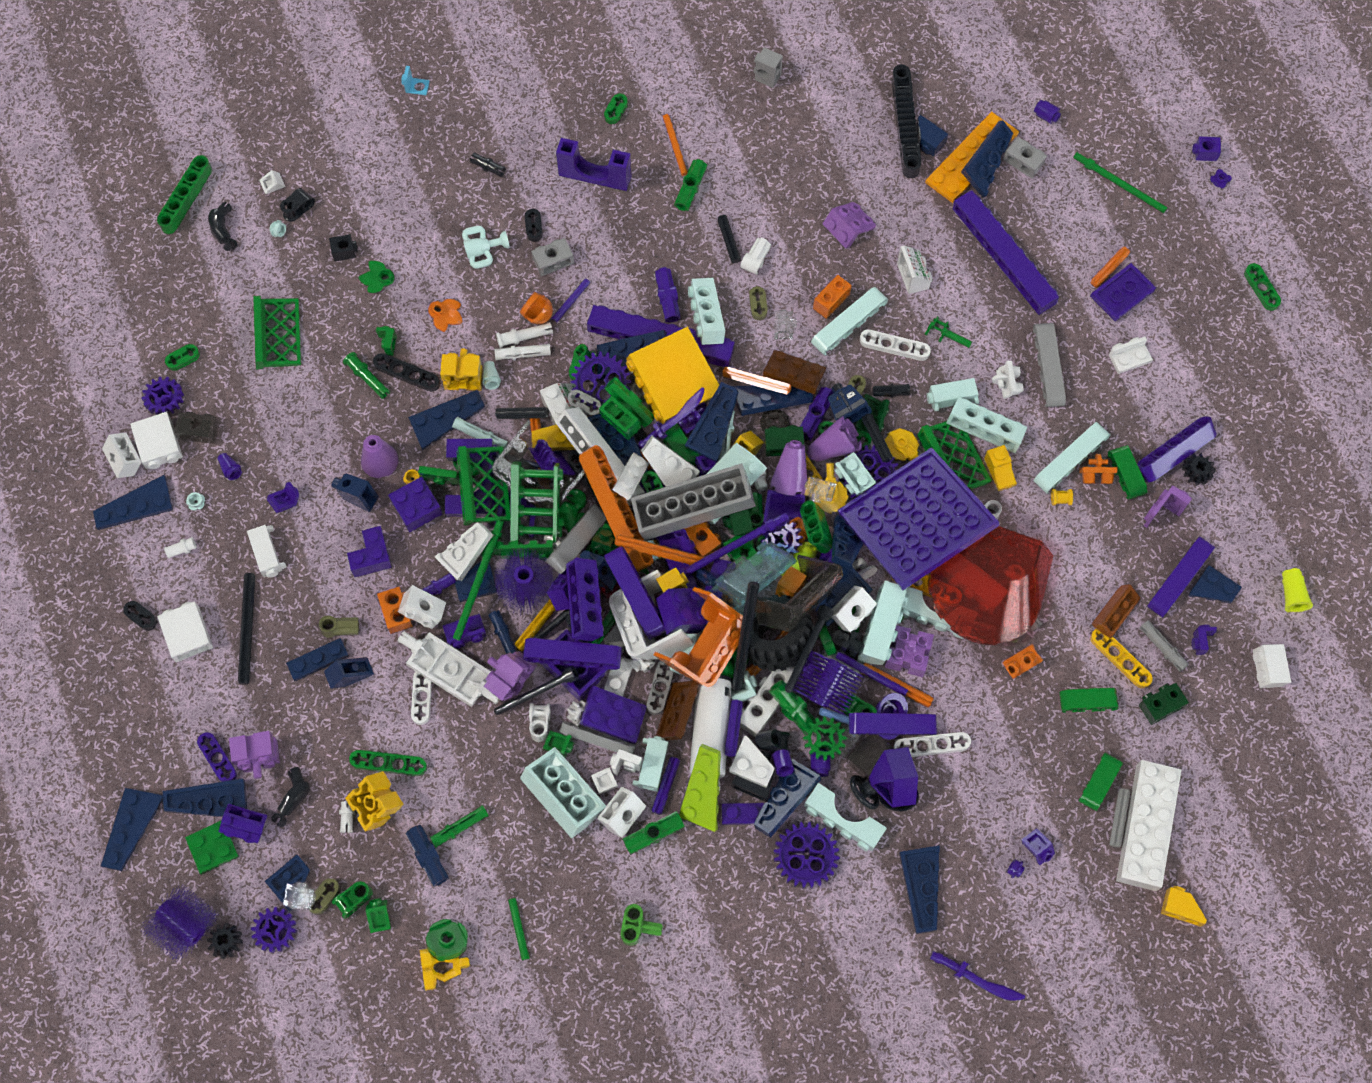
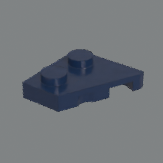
M296 854L264 881L289 912L294 908L310 873V869L299 855Z

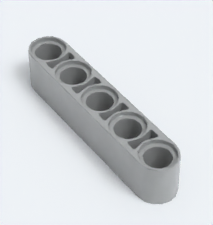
M1054 323L1034 324L1033 333L1036 335L1034 340L1035 347L1038 349V366L1041 367L1039 372L1044 386L1042 392L1043 398L1046 399L1045 407L1065 406L1066 395Z
M593 504L547 558L546 562L559 574L566 570V564L577 557L598 531L599 527L606 521L604 512L596 504Z

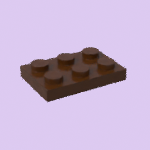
M774 350L762 376L788 383L792 387L815 394L825 374L826 367L782 351Z
M693 680L672 683L655 736L664 738L665 741L682 739L686 732L687 720L692 713L694 699L698 695L699 683Z

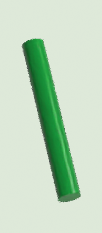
M516 898L508 900L521 960L524 961L530 959L517 901Z

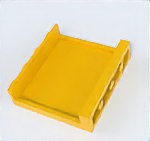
M688 326L629 354L626 359L627 368L630 372L633 371L637 386L642 388L646 403L650 404L653 409L654 418L662 424L673 418L702 387L705 390L699 404L712 399L719 387V383Z

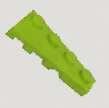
M701 744L679 816L716 832L718 829V780L720 776L721 751Z

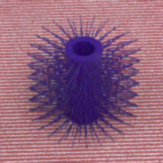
M524 550V565L523 561L521 565L519 554L518 559H516V554H514L515 558L511 559V562L507 560V563L512 566H508L502 574H496L501 576L498 578L502 580L496 579L497 581L495 582L497 583L495 584L496 586L499 583L501 585L497 590L498 594L501 591L500 595L503 593L506 595L507 593L509 602H513V605L515 603L520 605V607L516 606L517 608H521L523 605L524 610L525 598L526 605L528 599L531 610V605L537 606L533 605L536 604L534 602H542L541 599L536 600L535 598L545 594L547 591L545 588H550V585L547 584L552 583L553 577L548 578V575L552 573H550L549 569L545 571V566L541 565L536 568L535 565L537 563H532L533 559H528L529 555L525 557Z
M811 651L814 655H817V658L813 655L809 656L820 663L809 660L813 664L808 663L807 665L813 669L806 668L815 674L813 675L802 670L811 677L803 674L800 675L811 682L799 678L806 684L798 681L797 683L807 689L795 685V687L809 693L811 696L798 690L795 691L824 708H830L835 712L845 715L829 706V704L848 712L839 705L847 708L850 707L839 702V700L851 703L838 695L853 700L847 695H854L847 692V690L851 692L855 690L850 689L846 685L858 689V687L856 688L855 685L853 686L849 682L860 685L855 682V679L863 681L855 677V675L861 676V678L863 676L836 660L828 659V657Z
M185 890L181 898L179 897L180 894L177 897L173 894L171 899L169 897L168 900L166 898V901L154 913L155 915L151 916V918L155 919L151 925L155 930L151 935L155 936L157 932L165 936L167 934V941L159 948L162 946L164 948L165 944L167 946L172 945L174 947L173 950L176 952L173 956L182 950L187 952L189 947H194L201 940L202 936H206L204 933H206V925L209 923V917L211 916V912L207 917L202 912H199L203 906L201 904L196 907L197 912L194 910L195 907L193 905L201 898L197 900L198 897H196L194 903L190 900L192 897L187 901L185 900L186 898L183 897L184 893H188L189 890ZM161 935L158 937L161 939L159 943L164 939Z

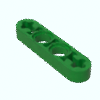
M355 750L349 757L350 764L359 770L384 771L385 773L422 776L427 771V764L421 757ZM358 755H361L362 759L368 760V755H370L369 766H367L366 761H360L357 764L354 758H358ZM382 757L384 759L381 767L373 765L375 758ZM400 759L404 762V765L401 769L396 770L393 768V762ZM407 760H410V765H417V762H420L423 768H419L416 771L414 767H408L409 771H406L408 766Z

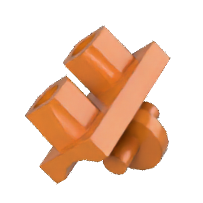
M1096 454L1095 459L1088 460V464L1095 465V467L1079 468V473H1082L1083 484H1094L1095 473L1101 474V484H1113L1114 474L1117 473V467H1101L1102 465H1108V459H1102L1101 454Z
M1031 644L1002 663L1014 679L1041 663L1043 659L1035 650L1034 645Z

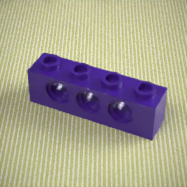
M575 558L566 564L572 639L594 641L603 636L604 629L601 616L602 607L600 605L597 561Z

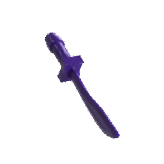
M704 387L699 389L669 421L663 425L660 422L653 424L655 430L637 445L639 450H642L651 436L665 439L667 437L666 431L698 406L704 394Z
M934 951L930 956V959L934 960V962L941 963L956 971L953 975L959 979L961 976H964L997 997L1010 1001L1025 999V995L978 977L966 969L970 964L965 961L958 964L943 956V954Z

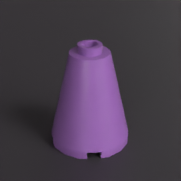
M844 416L834 422L808 446L809 450L807 453L810 459L820 462L861 450L862 443L857 441L856 437L859 434L848 418L844 420Z
M368 436L363 442L361 455L362 469L366 474L374 478L391 475L398 465L396 450L379 436Z
M791 440L784 447L770 487L774 486L775 491L785 495H795L796 492H801V495L807 493L808 479L805 446L800 441Z

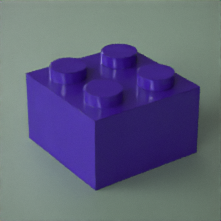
M422 476L388 494L392 505L409 533L443 515L438 502Z
M693 588L668 589L656 598L667 635L680 629L686 634L699 633L709 622L701 614L704 600L693 591Z

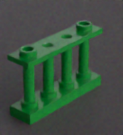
M517 461L511 464L510 541H519L520 537L524 534L553 535L554 543H557L559 537H562V526H559L560 480H563V469H560V463L555 464L554 470L525 469L521 467V462ZM524 477L554 478V489L524 488V486H521V479H524ZM524 496L553 497V508L524 507V505H521V498H524ZM524 515L553 516V527L524 526V524H521V517H524Z

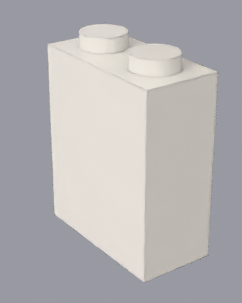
M167 412L130 424L141 462L146 469H157L161 464L175 463L179 458L183 457L172 419Z
M195 601L186 602L174 610L168 609L157 616L170 655L175 662L213 648L200 608Z

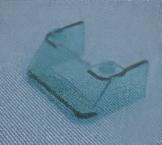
M764 541L756 547L758 550L756 554L727 577L721 575L714 581L716 585L708 591L734 610H737L745 604L748 583L750 581L759 583V593L797 562L794 556L773 542L767 543Z

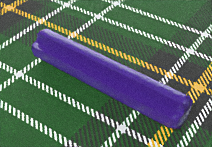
M737 699L732 700L730 706L724 752L728 757H734L737 753L743 702Z
M670 757L651 810L655 814L661 815L680 763L678 758Z

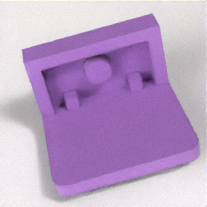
M854 202L832 208L823 222V225L845 249L852 245L858 234L873 230L876 227L872 218L867 216L861 207Z
M1173 485L1169 491L1165 489L1145 516L1144 520H1146L1144 527L1147 528L1163 506L1177 516H1180L1192 498L1189 497L1187 492L1179 490Z

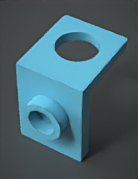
M406 66L405 73L402 75V85H404L406 93L427 95L430 81L412 78L410 66ZM417 83L425 85L421 91H417L414 86Z

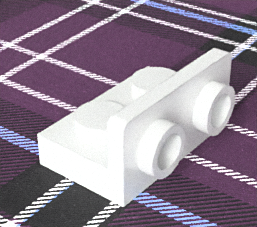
M1136 337L1128 343H1118L1112 347L1109 357L1118 374L1153 361L1145 345L1146 337Z
M620 749L617 754H613L610 761L613 774L618 776L622 765L626 771L635 773V771L641 772L643 764L642 757Z

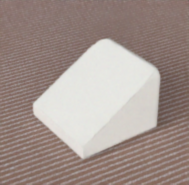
M273 170L259 180L265 194L285 187L280 173Z

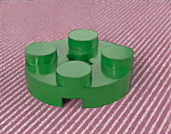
M442 919L432 924L429 928V932L426 935V946L438 961L457 958L467 950L468 933L460 922L457 924L456 922H451V919ZM444 936L452 938L448 943L443 942Z

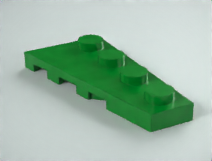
M531 540L528 544L511 541L508 545H504L502 541H497L492 557L496 555L503 559H511L512 556H515L514 554H516V557L519 554L520 559L524 560L525 550V557L529 555L528 559L532 555L534 558L539 557L541 558L540 560L546 561L555 550L553 540H546V544H540L537 540ZM487 545L480 554L482 557L484 556Z

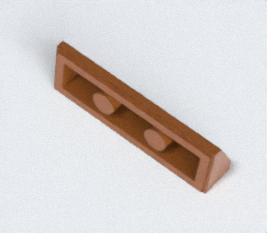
M1130 584L1121 585L1092 622L1094 628L1109 638L1113 637L1141 599Z

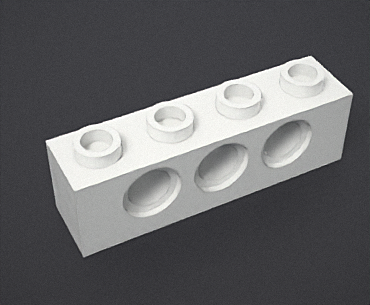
M787 667V670L784 671L776 669V671H771L772 673L768 678L764 677L759 684L760 690L755 696L748 699L747 702L750 703L746 709L742 708L740 722L742 729L754 737L763 730L779 707V703L774 697L768 701L762 695L769 693L771 686L775 684V678H781L787 684L795 667ZM759 709L762 715L754 716L751 711Z

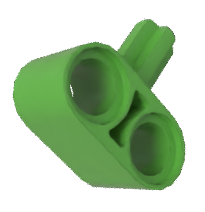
M631 904L627 906L624 912L621 939L625 945L633 946L639 941L641 933L661 936L663 925L644 921L642 908L637 904ZM632 910H637L640 913V916L635 920L628 917L629 912ZM627 931H634L636 937L633 940H627L624 937Z

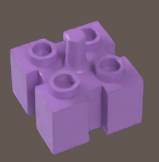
M896 625L897 637L895 642L890 644L892 646L890 647L892 653L889 661L886 660L885 668L900 671L901 667L908 669V674L923 677L934 635L918 631L917 635L910 634V628Z
M520 651L513 654H503L498 660L490 657L487 663L495 668L496 671H491L488 674L484 687L502 701L507 700L509 697L514 698L519 694L525 685V681L531 676L537 664L523 660V654Z
M270 731L253 733L250 736L243 735L229 738L231 762L237 765V768L243 770V772L253 771L254 779L262 777L261 766L267 769L273 768L275 764L280 763L278 742Z

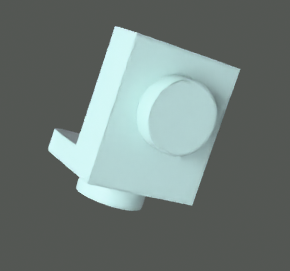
M748 670L745 671V682H743L742 690H733L731 687L732 700L737 699L744 702L756 695L758 684L754 675L750 676Z

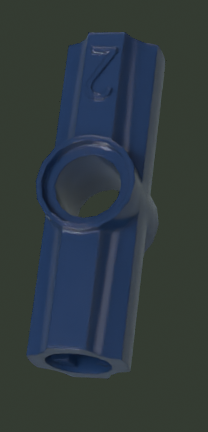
M421 824L410 828L405 834L415 851L414 854L420 866L427 873L431 884L435 887L444 883L449 877L439 860L441 858L435 850L433 843H430Z

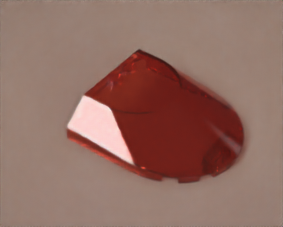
M998 526L929 573L928 591L934 602L933 607L941 620L944 619L951 626L950 629L966 640L983 645L1012 642L1020 638L1032 627L1040 613L1054 555L1043 541Z

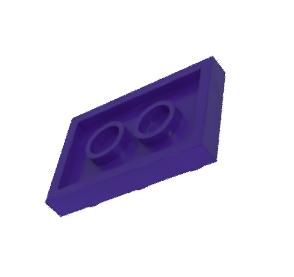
M1130 263L1093 291L1090 297L1114 321H1117L1152 294L1156 287Z
M592 686L580 724L635 744L647 706Z

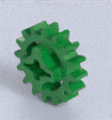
M826 716L823 717V721L815 718L816 724L809 722L811 729H805L804 732L808 736L803 737V741H808L804 745L805 749H811L809 755L815 753L817 760L820 756H823L824 761L827 760V756H830L833 760L835 753L841 755L839 748L845 749L846 745L842 741H847V737L842 736L845 733V729H839L841 723L834 724V718L827 721ZM821 726H828V727H830V728H829V729H821L820 727H821ZM812 733L817 737V741L814 744L811 741ZM836 733L838 735V744L833 740V736ZM821 735L824 737L828 735L829 742H821ZM821 748H828L830 751H826V752H825V751H820V749H821Z

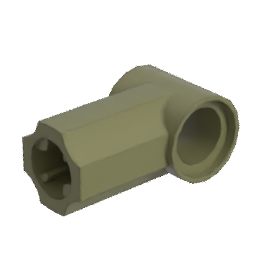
M327 615L320 619L319 627L321 633L326 638L340 635H359V618H334ZM327 624L334 625L329 630L324 629Z

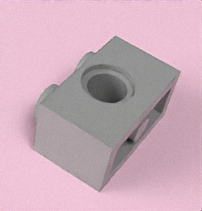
M765 47L761 53L758 52L754 59V63H756L754 68L755 80L774 88L781 76L783 55Z
M1017 137L1006 150L1003 160L1030 178H1033L1044 165L1047 155L1040 149L1030 145L1026 140Z
M565 238L554 240L548 245L539 246L531 251L533 261L540 276L574 264L573 254Z

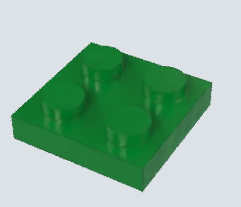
M221 821L185 837L201 875L239 857L232 838L218 832Z

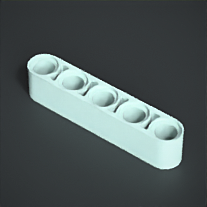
M876 287L871 288L818 332L811 340V343L823 355H826L828 350H832L840 344V340L846 339L853 333L852 330L856 327L859 328L865 323V319L877 313L882 305L885 306L888 298Z
M1095 422L1045 467L1033 481L1046 494L1050 493L1049 490L1052 487L1055 488L1062 482L1064 476L1067 477L1074 471L1077 464L1080 465L1086 460L1089 453L1097 450L1101 446L1102 441H1106L1111 434L1098 422Z

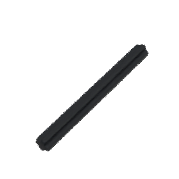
M254 573L244 574L238 683L240 685L249 684L255 591Z
M754 581L748 583L732 680V689L741 691L743 687L759 591V583Z

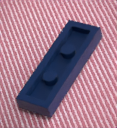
M341 638L286 664L293 680L297 681L349 655Z

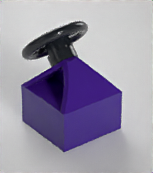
M908 747L884 750L874 766L869 779L866 780L859 775H853L850 778L849 783L853 794L861 804L869 809L874 810L879 807L880 801L877 792L891 807L916 804L918 774ZM866 798L873 800V803L867 801Z

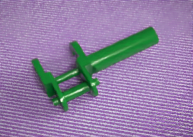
M938 316L931 321L925 332L927 336L930 329L934 328L940 331L942 334L938 341L940 343L945 336L968 348L972 344V341L947 330L949 322L945 323L938 320ZM936 323H938V324L944 326V328H943V329H940V328L936 327L935 325H936Z

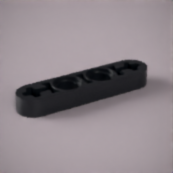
M384 353L377 354L373 358L374 367L382 373L430 392L436 391L440 386L438 376ZM384 359L386 364L382 363L381 365H379L378 361H382ZM396 366L403 367V371L400 373H395L393 369ZM414 372L420 374V377L416 380L410 379V375ZM434 379L435 384L429 386L427 381Z

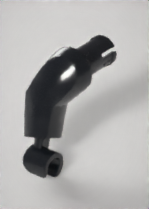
M222 202L217 209H212L209 212L208 222L213 236L220 244H224V250L230 251L231 248L234 250L238 243L230 238L231 235L225 227V216L231 212L232 207L229 203Z
M299 767L291 768L287 772L293 787L286 793L277 809L280 813H275L271 817L274 823L280 818V821L277 823L278 827L285 826L287 820L284 816H289L310 791V784L304 781Z

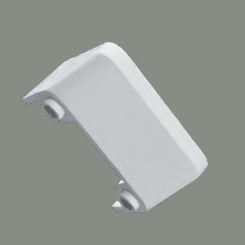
M658 570L641 578L655 605L656 599L654 594L662 590L656 578L662 576ZM622 589L610 596L609 605L627 653L632 658L658 659L653 655L655 652L672 657L674 653L694 645V642L682 629L657 642L655 638L649 640Z

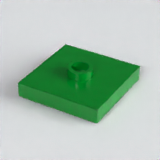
M419 466L418 473L425 481H432L441 485H459L457 471Z

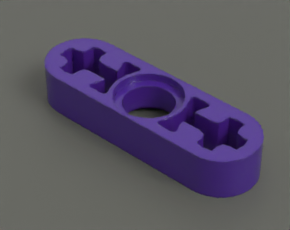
M209 732L202 733L197 739V744L221 782L235 780L237 772L216 737ZM205 738L212 739L210 744L214 749L211 751L208 746L203 745ZM216 753H220L223 756L219 763L212 762V757ZM224 766L227 771H232L230 778H222L225 774L220 767Z

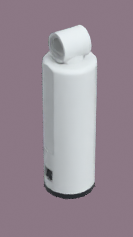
M720 675L717 682L711 687H705L701 684L698 686V695L695 698L690 774L692 773L701 744L721 751L719 779L725 776L726 755L724 752L732 679L728 676ZM718 780L719 791H720V780Z

